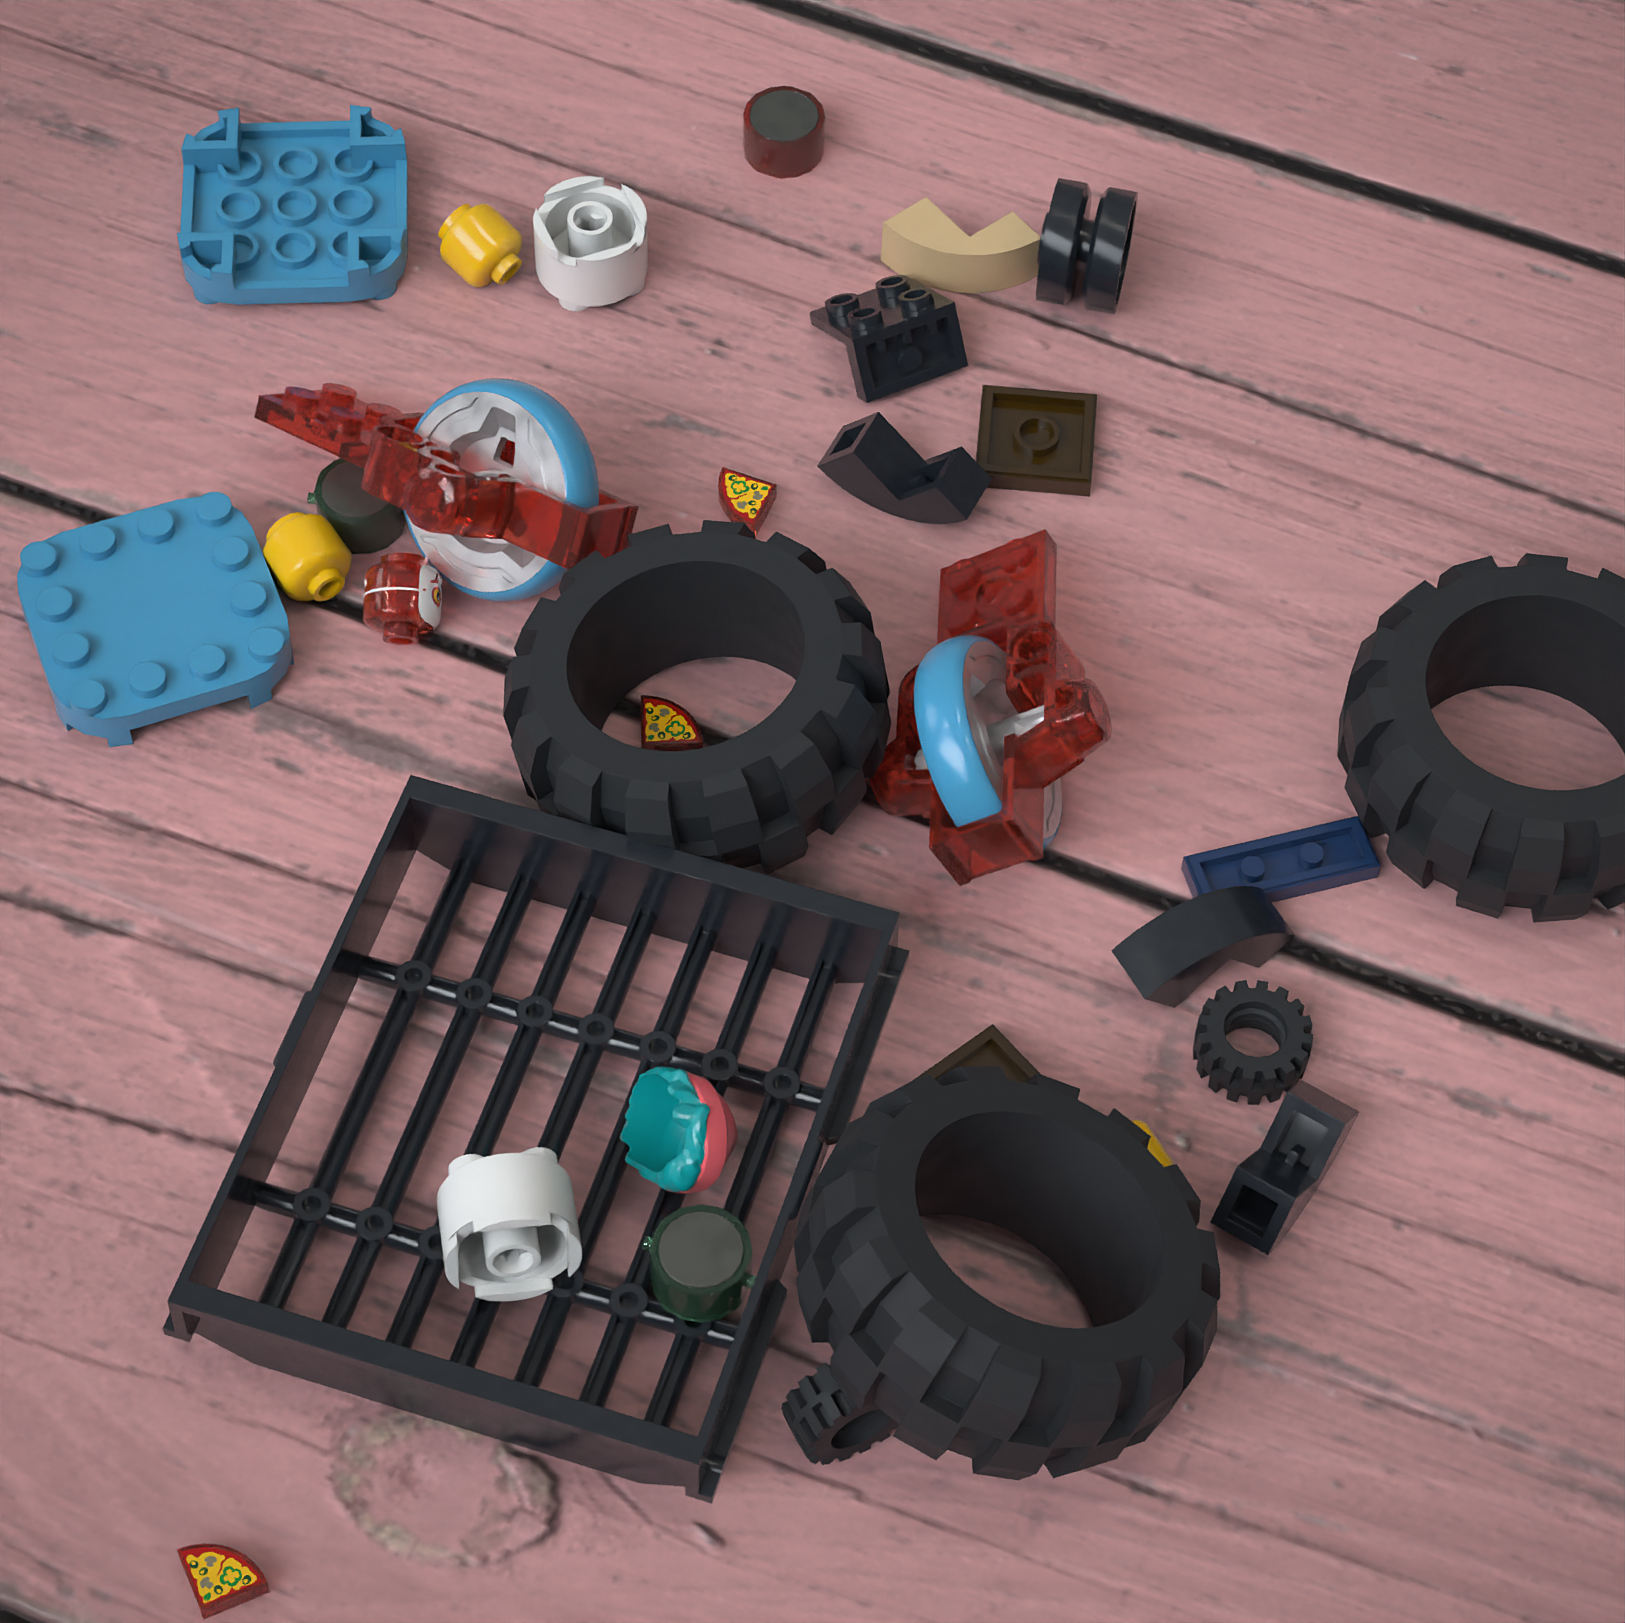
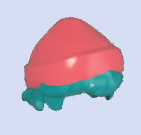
M656 1067L639 1075V1079L634 1085L629 1098L630 1106L625 1114L627 1121L620 1134V1140L629 1146V1152L625 1158L626 1162L638 1169L642 1177L657 1184L664 1190L679 1194L699 1193L708 1189L720 1176L738 1140L737 1126L730 1107L707 1079L691 1074L683 1069Z

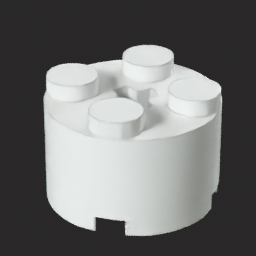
M595 176L571 178L551 187L544 195V203L538 211L535 209L533 216L536 272L544 288L559 299V303L563 308L574 312L583 311L588 307L612 304L628 296L640 293L645 285V276L648 268L646 208L637 193L621 184V190L604 185V178Z
M535 1147L522 1153H503L487 1157L467 1154L454 1159L449 1164V1176L443 1182L437 1194V1209L445 1274L452 1285L459 1289V1281L473 1286L475 1297L488 1301H517L536 1297L553 1289L551 1278L557 1276L565 1269L568 1270V1277H570L578 1269L582 1260V1247L572 1181L565 1169L558 1164L556 1153L544 1147Z

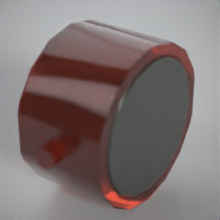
M792 86L770 87L756 93L746 103L743 112V151L745 159L754 170L778 179L794 178L812 171L821 162L825 147V113L823 105L813 94Z

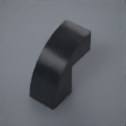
M880 412L844 425L817 465L838 486L864 503L903 519L930 524H949L967 520L992 480L962 446L924 460Z
M1233 886L1205 893L1173 907L1140 927L1111 951L1144 999L1175 1008L1229 959L1259 968L1289 942L1295 934L1261 888Z
M1300 1081L1287 1092L1261 1147L1237 1166L1210 1223L1269 1255L1282 1241L1312 1198L1343 1145L1359 1111L1307 1082Z

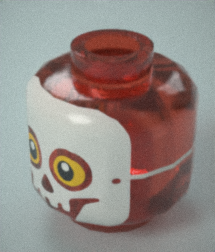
M403 552L382 555L380 563L371 566L366 571L364 577L362 617L365 624L371 629L383 633L384 642L394 645L416 644L419 642L420 634L428 633L438 627L441 619L442 576L435 568L429 566L428 559L422 555Z

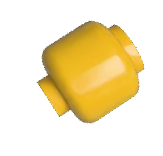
M468 203L461 205L445 220L438 232V237L442 239L440 244L441 258L468 284L476 288L484 287L493 281L498 285L505 284L515 275L522 264V260L518 257L522 247L521 233L495 208L486 203L473 207Z
M302 512L290 513L275 522L266 535V543L262 554L270 573L284 593L292 600L305 602L311 600L325 601L334 597L344 587L345 577L348 575L352 565V555L331 523L322 515L304 514Z

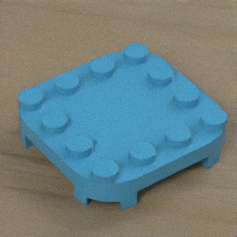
M350 105V121L241 123L238 107L218 111L219 121L201 129L195 136L186 134L181 148L184 167L181 226L177 237L185 280L193 288L194 297L203 304H216L220 302L236 305L352 302L369 298L384 300L395 294L397 281L404 274L408 259V166L402 129L395 131L390 125L373 118L372 108Z
M209 492L201 497L177 499L64 531L44 541L32 542L25 546L20 553L21 567L17 574V583L25 622L28 624L47 679L57 715L67 731L74 727L83 734L107 738L109 747L133 744L130 732L132 729L247 696L250 707L253 709L272 699L271 689L286 675L289 665H294L288 618L253 528L243 513L234 508L229 497L223 493Z

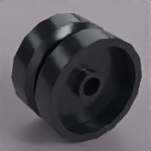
M1058 178L1049 213H1046L1040 238L1037 259L1039 270L1036 300L1065 305L1073 297L1079 272L1085 273L1082 291V301L1087 310L1115 314L1128 261L1138 192L1108 187L1101 195L1095 220H1091L1089 216L1092 192L1088 183Z

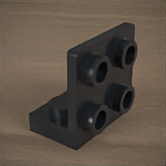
M893 275L876 282L875 289L858 295L855 293H844L833 296L825 301V307L809 313L813 326L846 345L857 397L866 403L968 366L955 302L908 278L906 275Z

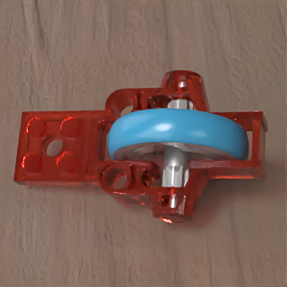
M506 378L475 380L450 390L437 399L425 413L415 412L401 414L400 410L389 405L365 403L356 399L357 392L354 389L336 383H324L320 390L289 386L285 388L284 393L259 395L254 418L364 468L360 487L369 494L404 509L411 535L425 560L440 573L439 576L463 593L484 600L500 602L531 598L548 591L560 583L563 573L595 550L604 558H607L629 546L628 535L632 534L639 506L599 489L594 457L582 429L558 400L533 385Z
M1046 529L1023 538L1013 539L1005 545L971 558L961 559L950 566L940 569L937 645L928 651L920 664L913 667L900 682L896 739L886 745L882 763L873 778H869L875 797L887 814L891 816L922 815L924 818H930L929 849L959 886L968 884L971 880L1016 864L1043 858V849L1053 841L1061 823L1062 789L1060 777L1085 762V757L1106 743L1112 734L1111 717L1101 691L1091 679L1085 678L1083 663L1056 628L1057 544Z

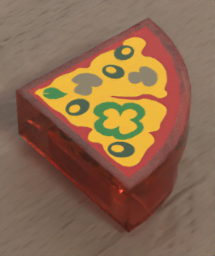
M722 467L718 479L719 503L731 522L745 523L754 532L756 538L776 499L777 485Z
M641 695V745L643 749L687 751L703 748L701 730L696 720L687 710L665 698Z
M203 1543L177 1549L181 1565L203 1620L270 1592L268 1582L260 1568L246 1555L233 1548Z

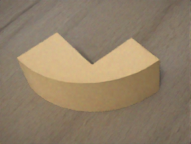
M925 197L883 222L881 261L898 274L906 275L908 278L930 288L956 293H986L1011 288L1038 276L1039 264H1037L1041 237L1013 211L969 237L934 203Z

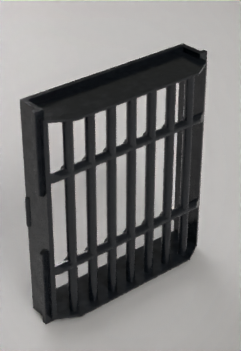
M410 775L311 990L304 993L273 1060L275 1069L168 1298L167 1303L170 1313L163 1326L164 1335L190 1342L193 1334L196 1333L255 1365L640 1484L685 1487V1496L712 1504L787 1297V1289L780 1281L794 1245L801 1206L817 1180L829 1145L837 1144L847 1124L850 1123L909 959L910 951L897 947L900 913L669 847L629 840L623 834ZM417 850L447 868L450 872L410 961L399 965L369 956ZM472 883L507 892L471 977L463 982H458L432 974ZM531 900L567 909L531 996L520 1000L492 992ZM591 917L626 926L627 929L592 1014L582 1018L554 1010V1005ZM651 934L688 945L654 1030L644 1036L616 1028L614 1025ZM713 951L748 961L715 1049L708 1053H703L678 1046L676 1041ZM772 969L808 978L809 981L776 1068L768 1072L740 1064L737 1060ZM358 978L396 990L309 1187L301 1192H296L267 1183L266 1180ZM864 983L826 1088L800 1081L799 1078L834 984ZM421 998L457 1008L371 1207L359 1211L331 1202ZM482 1015L514 1024L518 1027L464 1155L476 1154L483 1157L492 1155L543 1033L579 1043L537 1147H544L556 1153L558 1163L603 1052L606 1051L641 1061L578 1217L582 1247L581 1263L570 1277H568V1270L565 1269L557 1276L551 1278L553 1289L543 1293L547 1297L514 1380L475 1369L502 1301L474 1298L449 1360L411 1349L444 1270L439 1218L437 1216L434 1225L426 1230L394 1221ZM671 1067L699 1075L707 1079L722 1097H724L727 1087L764 1097L720 1215L730 1221L740 1234L743 1232L789 1105L816 1112L739 1325L712 1317V1313L705 1315L686 1313L671 1304L647 1297L658 1269V1247L661 1235L668 1225L677 1219L686 1194H679L660 1188L623 1284L615 1288L583 1278L628 1165L625 1158L629 1152V1146L620 1140V1134L627 1121L625 1114L630 1106L629 1098L634 1085L639 1079V1075L646 1073L650 1069ZM255 1206L294 1219L258 1301L217 1289ZM320 1227L357 1238L321 1321L284 1310ZM382 1246L420 1257L385 1341L347 1329ZM572 1304L611 1315L578 1400L540 1388ZM637 1323L676 1334L644 1420L604 1408ZM702 1342L729 1350L697 1437L671 1429L670 1425Z

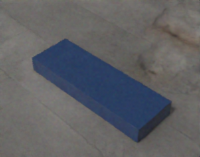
M1359 816L1184 856L1181 869L1193 898L1233 886H1254L1261 888L1271 902H1277L1378 878L1381 865Z

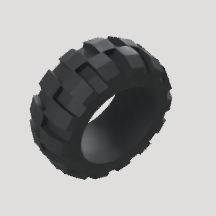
M703 520L701 532L673 535L670 525L665 524L629 534L628 548L607 558H604L595 550L563 573L559 586L561 596L556 601L543 597L539 599L521 629L515 644L516 657L512 658L504 679L503 717L512 740L511 747L527 795L537 801L541 812L623 834L629 840L669 847L740 868L761 864L765 874L768 875L804 857L809 846L807 837L818 828L833 835L858 806L866 793L867 788L864 778H873L883 761L892 724L887 703L890 688L881 641L875 636L871 612L847 579L833 568L827 570L825 561L810 548L778 532H775L767 542L757 540L754 532L745 523ZM710 657L744 658L773 666L796 680L784 701L762 722L750 730L716 745L687 751H656L625 744L601 731L612 710L633 688L652 675L680 663Z
M1526 553L1519 560L1517 566L1498 567L1491 555L1452 566L1439 576L1437 588L1424 580L1411 589L1379 616L1376 631L1361 642L1349 677L1339 718L1337 757L1347 774L1344 788L1369 836L1373 838L1387 834L1389 841L1386 854L1391 863L1423 889L1433 880H1436L1458 892L1456 906L1497 919L1501 915L1504 906L1531 909L1533 923L1577 919L1588 913L1594 898H1598L1607 910L1625 902V774L1597 786L1574 790H1546L1519 785L1487 772L1465 757L1444 735L1431 711L1432 708L1444 700L1472 689L1489 686H1519L1537 689L1566 699L1595 717L1616 739L1625 755V578L1605 568L1601 569L1597 578L1567 570V557Z
M960 1066L940 1076L937 1081L928 1073L870 1102L862 1117L847 1124L801 1206L794 1240L797 1272H799L796 1278L799 1304L812 1343H829L834 1351L831 1356V1376L861 1411L874 1403L896 1421L899 1426L893 1437L934 1460L941 1457L947 1450L971 1458L973 1474L1021 1480L1037 1474L1044 1464L1054 1479L1117 1459L1124 1448L1144 1442L1168 1415L1184 1390L1203 1366L1216 1335L1217 1302L1220 1299V1266L1214 1232L1196 1227L1200 1221V1198L1177 1164L1163 1167L1147 1149L1151 1138L1149 1134L1115 1108L1106 1116L1079 1101L1080 1088L1036 1073L1025 1083L1007 1080L1002 1066ZM944 1214L974 1218L1001 1227L1032 1244L1057 1265L1070 1280L1087 1308L1093 1327L1063 1328L1045 1325L1012 1314L993 1304L969 1287L941 1258L931 1243L920 1216Z

